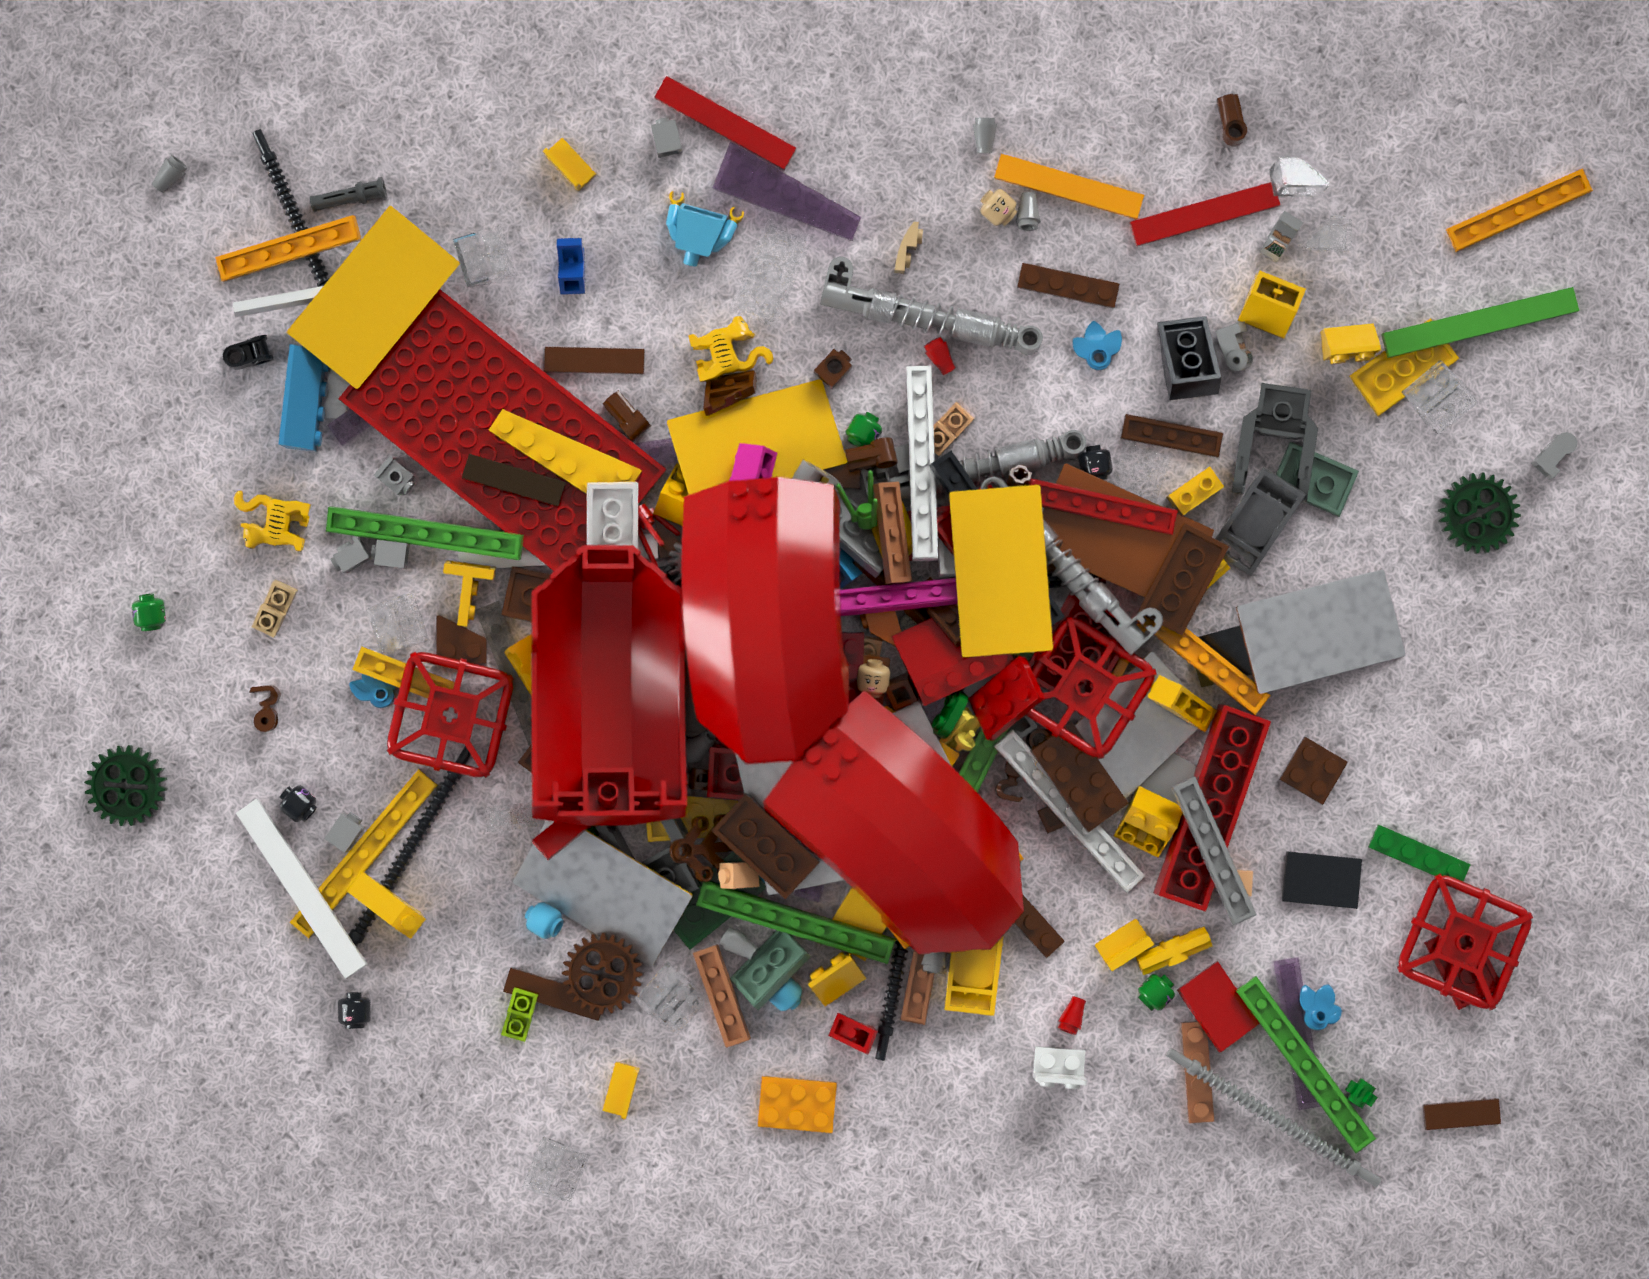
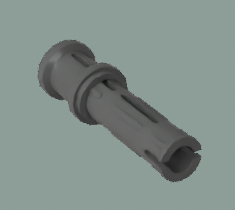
M378 177L376 181L357 182L355 187L315 196L312 195L310 196L312 210L316 212L317 210L357 201L366 204L368 200L382 197L384 200L387 199V192L383 177Z

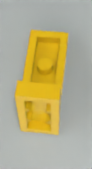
M446 560L443 573L463 576L457 625L468 626L469 620H474L476 606L472 605V597L477 596L479 581H475V578L493 580L496 574V567Z

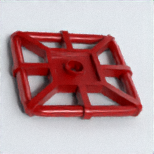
M1068 616L1052 635L1053 650L1042 651L1041 654H1037L1034 658L1036 662L1031 668L1036 679L1044 666L1062 676L1054 690L1045 692L1043 695L1045 699H1057L1068 706V709L1058 724L1034 708L1026 716L1052 732L1051 735L1057 738L1059 736L1087 755L1103 759L1104 755L1112 750L1129 721H1133L1136 717L1134 713L1152 687L1157 673L1156 669H1153L1147 661L1134 653L1130 655L1114 637L1111 639L1083 620ZM1076 629L1106 647L1097 663L1081 654ZM1069 630L1075 657L1068 668L1064 670L1050 661L1049 658L1065 633ZM1113 651L1141 669L1142 672L1116 677L1102 668V666ZM1144 678L1126 709L1109 698L1118 683ZM1089 681V687L1092 691L1082 694L1080 692L1081 688L1078 686L1079 682L1085 683ZM1107 705L1120 713L1121 717L1102 745L1096 717L1103 706ZM1074 711L1089 720L1095 747L1064 728Z
M427 652L411 653V657L407 660L398 697L397 699L394 698L393 704L395 709L387 737L388 749L386 751L389 755L392 754L400 760L433 767L435 771L440 772V769L471 777L484 776L487 778L491 775L490 772L495 766L502 734L507 728L505 722L513 693L512 681L514 679L512 675H508L498 669L469 663L467 659L463 658L456 660ZM422 662L458 670L454 688L448 689L436 686ZM416 666L430 687L426 706L407 701ZM464 672L499 680V682L477 695L460 691ZM503 687L496 721L492 722L476 718L479 701ZM405 707L425 712L421 729L397 743ZM452 707L454 708V713L458 714L457 719L453 718L451 722H447V717L443 716V712L448 711ZM474 724L494 728L485 764L470 742ZM424 734L441 738L436 758L401 749ZM447 740L465 744L478 767L443 760Z
M1438 874L1434 876V880L1428 886L1416 917H1413L1411 920L1413 925L1401 951L1397 969L1399 973L1402 972L1409 979L1440 991V995L1445 997L1448 995L1478 1008L1489 1009L1490 1011L1496 1009V1005L1499 1004L1514 968L1519 965L1518 958L1531 929L1532 913L1518 904L1491 894L1490 890L1486 888L1480 889L1456 878ZM1447 886L1478 899L1472 917L1457 912ZM1438 889L1449 911L1443 929L1425 922ZM1486 903L1518 915V917L1494 927L1479 921ZM1521 924L1508 957L1491 950L1498 933ZM1422 928L1440 935L1433 952L1409 961ZM1468 935L1472 945L1462 949L1459 940ZM1488 956L1505 962L1492 995L1482 973ZM1436 958L1452 964L1445 982L1412 969ZM1459 968L1475 974L1484 999L1452 986Z

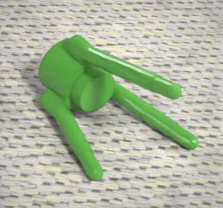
M871 470L868 471V503L859 505L856 512L840 484H836V489L851 515V521L857 522L858 526L865 530L877 526L878 501L874 499L873 472Z

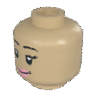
M997 189L994 192L989 190L980 200L983 203L980 208L981 214L995 226L1007 225L1017 213L1015 210L1017 205L1015 200L1003 189Z
M869 659L867 663L858 668L857 689L861 692L866 691L873 698L881 697L882 694L886 693L889 686L890 670L882 665L883 662L881 660Z

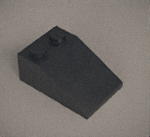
M1207 316L1157 322L1164 378L1169 400L1219 394L1221 374Z

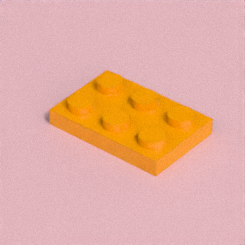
M762 1076L758 1127L833 1133L837 1082Z

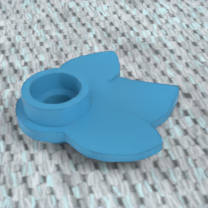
M1092 321L1088 325L1084 338H1073L1075 353L1079 357L1086 359L1087 364L1094 370L1107 368L1111 362V356L1120 350L1122 344L1120 330L1112 331L1106 335L1104 329L1096 321ZM1095 354H1101L1103 361L1100 363L1094 360Z
M362 674L361 680L349 683L352 693L360 701H370L377 708L388 707L393 702V691L396 689V686ZM380 691L386 693L385 697L382 699L376 697L377 693Z
M1307 985L1302 986L1300 1005L1306 1012L1304 1021L1309 1028L1322 1030L1328 1024H1335L1340 1019L1342 1010L1339 1006L1334 1005L1335 993L1330 985H1324L1316 992Z

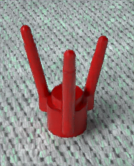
M645 504L638 506V536L649 560L658 567L642 529H648L660 546H664V542L652 527L655 523L653 518L676 536H679L680 532L664 518L653 514L654 508L649 509Z

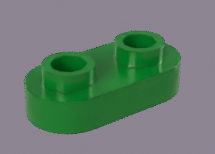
M956 691L946 696L943 709L932 722L935 735L945 739L951 734L967 705V694Z

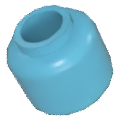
M540 902L536 906H530L525 914L527 929L543 939L557 936L564 923L561 912L545 902Z
M791 977L769 1001L781 1011L793 1010L801 1003L802 987Z

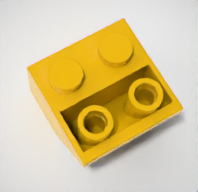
M1259 270L1254 277L1237 321H1245L1247 325L1284 339L1298 311L1306 289Z
M1374 323L1324 328L1320 331L1323 361L1330 360V364L1345 363L1346 360H1350L1349 358H1355V362L1369 361L1370 358H1374V355L1381 351Z
M678 463L675 464L660 492L653 514L683 526L684 497L688 495V491Z
M1139 786L1126 808L1114 833V837L1159 858L1178 827L1182 810L1178 804Z
M842 951L830 959V966L825 969L820 966L810 973L808 985L824 1007L866 979L865 974L850 953L845 955Z

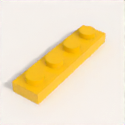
M361 646L352 670L400 688L406 663ZM415 667L409 692L428 699L430 687L419 669ZM428 672L436 686L453 689L454 681Z

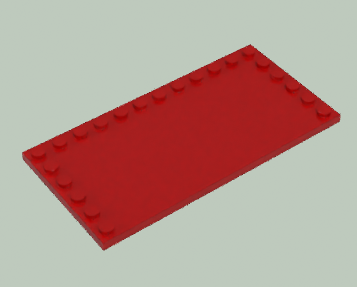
M441 289L433 296L358 389L350 384L338 398L339 401L501 530L524 535L523 547L553 571L564 562L566 563L582 545H587V494L491 433L489 428L502 409L642 470V473L636 480L638 483V505L667 471L666 468ZM472 454L566 482L559 507L462 479L468 455Z

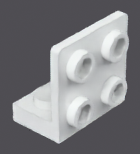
M1035 1046L1033 1068L1035 1081L1043 1087H1055V1083H1061L1065 1085V1088L1080 1089V1085H1086L1087 1083L1084 1077L1086 1051Z

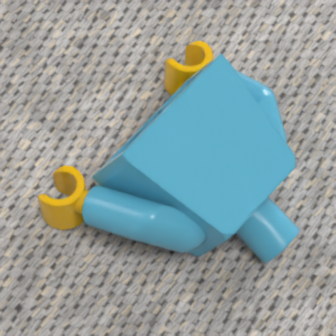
M671 191L669 199L672 205L668 209L666 225L671 239L676 241L675 247L686 251L683 263L696 267L700 255L709 257L712 252H719L731 241L737 228V223L743 219L744 211H742L740 217L736 218L732 215L735 207H732L729 215L726 216L684 204L685 197L683 192L679 200H673L674 192Z

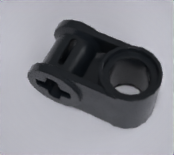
M267 335L252 337L246 341L226 347L223 352L224 362L231 369L240 370L274 360L273 355L269 353L266 343ZM233 352H241V360L235 364L231 363L230 355Z

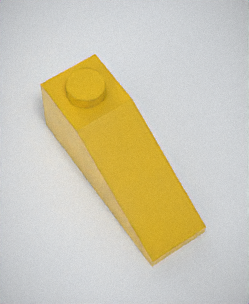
M1160 675L1152 685L1148 698L1203 732H1206L1217 711L1184 686Z
M362 870L346 890L410 939L426 920L420 911Z

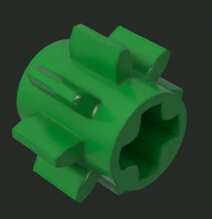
M1362 1078L1357 1083L1351 1080L1345 1089L1350 1093L1347 1099L1361 1109L1366 1104L1372 1107L1378 1098L1373 1094L1376 1088Z

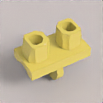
M965 707L951 734L945 739L941 738L940 741L959 752L962 749L971 751L975 747L974 732L980 727L976 715H973L970 709Z

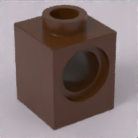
M833 349L814 369V373L833 389L852 369V364L849 363L852 359L843 350L838 352ZM832 361H837L841 364L842 369L839 373L833 374L829 372L828 364Z

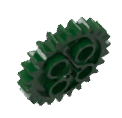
M1484 472L1479 474L1478 479L1474 473L1469 474V481L1462 476L1460 477L1461 485L1457 482L1451 483L1454 491L1449 489L1444 491L1449 498L1440 499L1445 508L1438 509V512L1445 514V517L1438 521L1447 525L1442 529V532L1450 531L1451 534L1447 538L1448 541L1454 538L1457 539L1455 547L1465 544V552L1473 547L1474 554H1477L1482 547L1484 553H1489L1490 545L1494 550H1498V541L1504 545L1507 544L1508 541L1505 536L1513 537L1515 534L1510 529L1519 527L1513 521L1515 518L1521 517V514L1514 512V509L1520 507V504H1513L1512 502L1517 497V494L1509 496L1508 492L1512 487L1503 488V479L1495 483V475L1493 474L1487 480ZM1482 490L1490 493L1491 498L1488 503H1484L1480 499ZM1459 501L1467 503L1468 511L1466 514L1458 511L1457 504ZM1496 502L1499 503L1497 508L1482 514V518L1476 517L1464 524H1460L1459 521L1476 513L1478 511L1477 508L1480 510ZM1494 512L1498 513L1502 519L1498 526L1491 522V515ZM1471 523L1479 527V533L1476 537L1470 535L1468 531Z
M128 745L125 752L122 746H117L116 753L112 748L107 749L108 757L104 754H99L101 762L94 761L91 763L96 768L95 771H87V774L92 776V780L84 781L85 784L91 785V789L85 791V794H92L93 796L88 801V804L96 803L97 806L93 812L103 811L101 819H106L110 816V824H114L119 819V825L125 826L128 819L130 826H133L136 823V818L140 823H144V814L150 818L153 817L151 809H161L156 803L157 800H165L160 795V791L168 790V788L161 786V782L166 781L167 778L160 777L159 775L165 769L156 768L155 766L159 760L154 759L150 761L152 753L147 752L142 755L141 747H138L135 752H133L132 745ZM113 765L120 769V775L117 779H113L110 775V768ZM139 767L145 772V777L142 781H138L134 775L135 770ZM106 781L114 783L127 782L128 784L147 785L148 789L132 788L125 791L123 787L105 786L104 783ZM111 790H114L118 796L114 804H111L107 799V795ZM136 792L140 793L143 799L140 806H136L132 802V796Z

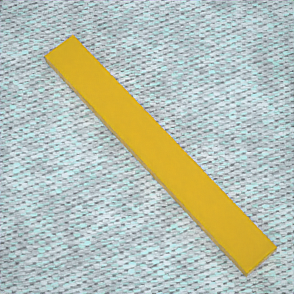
M420 769L416 771L318 888L332 911L348 893L346 890L360 871L366 872L438 786ZM301 911L290 921L307 938L313 935L314 931Z

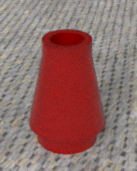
M941 336L924 345L925 354L941 371L942 375L956 368L953 364L946 340L943 341Z
M1072 996L1071 1001L1058 1020V1029L1072 1035H1077L1078 1030H1081L1085 1000Z

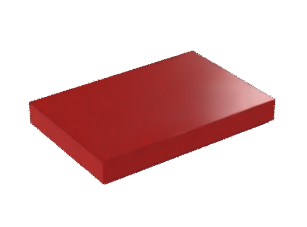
M1440 935L1424 942L1429 953L1434 951ZM1468 935L1459 940L1462 949L1472 945ZM1436 958L1433 962L1445 982L1452 964ZM1487 958L1482 973L1492 994L1499 977L1489 958ZM1459 968L1452 986L1484 998L1475 974ZM1452 997L1458 1010L1470 1005Z
M1216 961L1178 988L1177 991L1218 1052H1222L1260 1023L1235 991L1237 990L1220 963Z

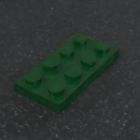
M734 851L722 859L725 863L743 861ZM713 866L711 868L713 877L709 882L720 885L717 869ZM759 877V887L737 888L735 890L757 896L766 889V884ZM698 880L700 886L702 887L703 882ZM701 887L691 892L693 896L674 928L676 934L689 950L732 917L696 906Z

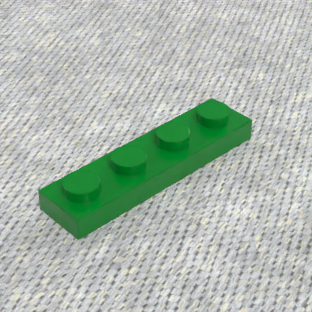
M1379 824L1368 848L1433 876L1441 874L1442 876H1450L1463 882L1471 865Z

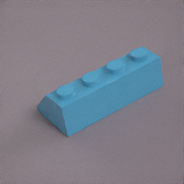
M291 344L289 346L278 444L287 449L316 452L317 446L322 444V432L319 431V422H323L325 418V407H321L322 397H326L328 392V382H324L325 372H329L330 368L303 346Z

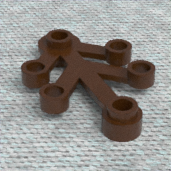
M718 814L714 817L712 829L726 814ZM696 816L692 820V828L684 839H676L671 844L670 856L678 864L687 863L696 872L697 880L708 882L713 877L712 869L703 866L694 855L702 854L717 869L718 874L720 870L719 863L725 862L716 853L732 850L724 842L715 843L718 837L711 830L701 844L693 845L700 833L709 827V821L705 816ZM699 820L702 821L701 828L698 826ZM680 847H681L682 850H683V852H682L681 855L679 854V848H680ZM703 870L706 871V877H705V878H703V876H702Z

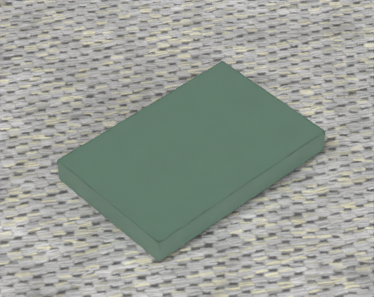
M1289 442L1276 475L1296 487L1302 446ZM1315 452L1307 504L1340 517L1359 471Z
M776 930L759 948L755 957L752 960L748 959L730 977V980L752 1006L759 1010L811 956L791 934Z

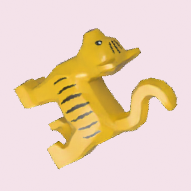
M741 316L734 317L728 327L714 329L702 337L698 338L695 334L688 335L693 350L710 349L712 359L705 362L702 359L696 361L700 382L716 380L724 374L746 372L754 368L760 356L764 357L769 365L774 359L770 349L764 346L756 347L750 351L746 361L738 359L732 342L746 341L755 337V334L750 331L748 324Z
M240 490L235 493L234 505L243 512L253 511L261 504L267 507L264 528L254 523H241L240 527L244 528L243 538L247 548L254 549L257 545L265 543L273 546L292 545L296 551L302 552L305 539L290 533L289 528L291 521H297L300 526L308 527L311 504L299 501H282L267 495H256L249 502H245L243 500V491Z

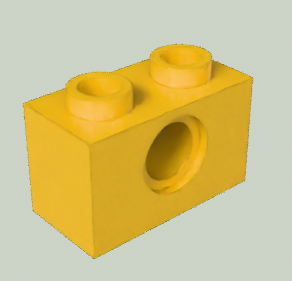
M1209 466L1166 498L1173 508L1178 510V514L1183 516L1224 486Z

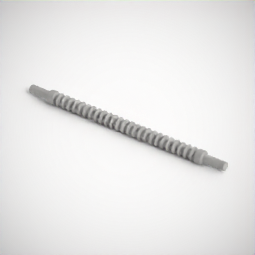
M1173 1048L1168 1050L1166 1056L1186 1068L1187 1073L1190 1075H1197L1199 1080L1202 1078L1203 1083L1209 1082L1210 1087L1215 1086V1090H1221L1223 1095L1227 1093V1098L1233 1097V1101H1239L1240 1106L1245 1105L1247 1110L1251 1108V1113L1257 1112L1258 1117L1263 1116V1120H1269L1271 1125L1275 1123V1128L1281 1127L1282 1132L1287 1131V1135H1293L1295 1140L1299 1138V1143L1305 1142L1306 1147L1311 1146L1312 1151L1317 1150V1154L1322 1153L1323 1158L1329 1157L1330 1162L1335 1161L1336 1166L1340 1164L1341 1169L1346 1168V1172L1350 1175H1357L1375 1187L1380 1184L1381 1178L1363 1168L1356 1159L1351 1160L1349 1155L1345 1157L1344 1152L1339 1153V1149H1333L1331 1144L1327 1146V1141L1321 1142V1138H1315L1314 1133L1309 1134L1307 1129L1303 1131V1126L1297 1127L1296 1122L1291 1123V1119H1285L1283 1114L1279 1116V1111L1273 1112L1272 1107L1267 1108V1104H1261L1259 1099L1255 1101V1096L1249 1097L1248 1092L1243 1093V1089H1237L1235 1084L1231 1086V1081L1225 1082L1224 1077L1219 1078V1074H1213L1211 1069L1207 1071V1066L1202 1067L1201 1063L1196 1059L1190 1060Z

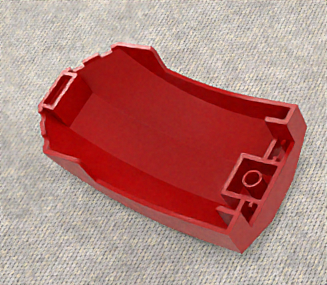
M784 477L732 480L684 497L682 599L687 660L696 716L700 724L709 729L717 739L734 751L746 764L798 761L813 742L816 743L830 730V726L839 717L842 718L848 712L849 665L842 645L840 609V502L835 487L831 484Z
M582 545L566 563L564 562L550 575V578L532 591L531 752L532 818L581 826L638 825L685 817L687 808L685 746L686 641L682 588L673 584L667 578V575L653 562L650 563L643 557L634 545Z
M863 691L849 704L848 712L842 718L839 717L822 738L816 743L813 742L798 761L792 762L763 801L765 811L854 888L881 914L882 923L919 955L935 952L951 953L965 952V950H991L1024 913L1019 845L1016 838L985 800L949 763L866 691Z

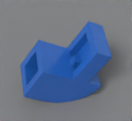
M558 238L557 253L560 295L585 294V252L582 238Z

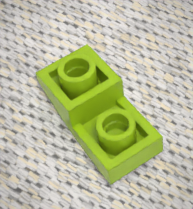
M514 987L501 1035L523 1042L526 1041L539 994Z

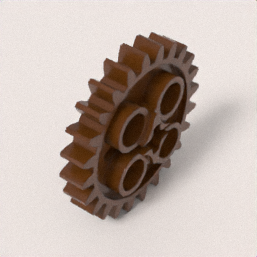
M606 933L601 934L600 940H598L595 934H591V942L585 937L582 938L583 946L576 943L573 946L577 952L569 951L567 953L572 960L563 962L565 966L569 967V970L562 972V975L569 978L563 982V985L571 986L566 993H574L576 995L572 1001L573 1003L579 1000L582 1001L580 1009H584L589 1005L590 1013L599 1008L600 1015H603L605 1008H608L612 1014L614 1013L615 1005L620 1010L624 1009L622 1001L628 1004L632 1003L629 995L637 996L639 993L634 987L642 986L643 984L637 980V977L644 975L643 972L637 971V968L643 965V963L635 962L634 960L638 957L639 953H630L633 947L632 944L626 948L623 946L625 938L616 942V934H612L609 940H607ZM591 951L599 953V964L593 965L589 962L588 955ZM615 958L623 960L625 964L623 971L617 972L613 969L612 962ZM587 966L594 970H601L604 967L606 968V973L621 976L624 978V981H618L611 977H605L601 980L600 974L584 971L581 967ZM584 975H588L593 979L594 983L591 989H586L582 986L581 979ZM612 982L617 986L618 991L615 996H610L606 993L605 986L607 983Z

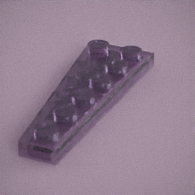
M732 142L729 143L713 185L714 190L853 241L861 220L859 215L826 198L814 189L812 190L795 178L779 171L776 167L760 160L757 156Z

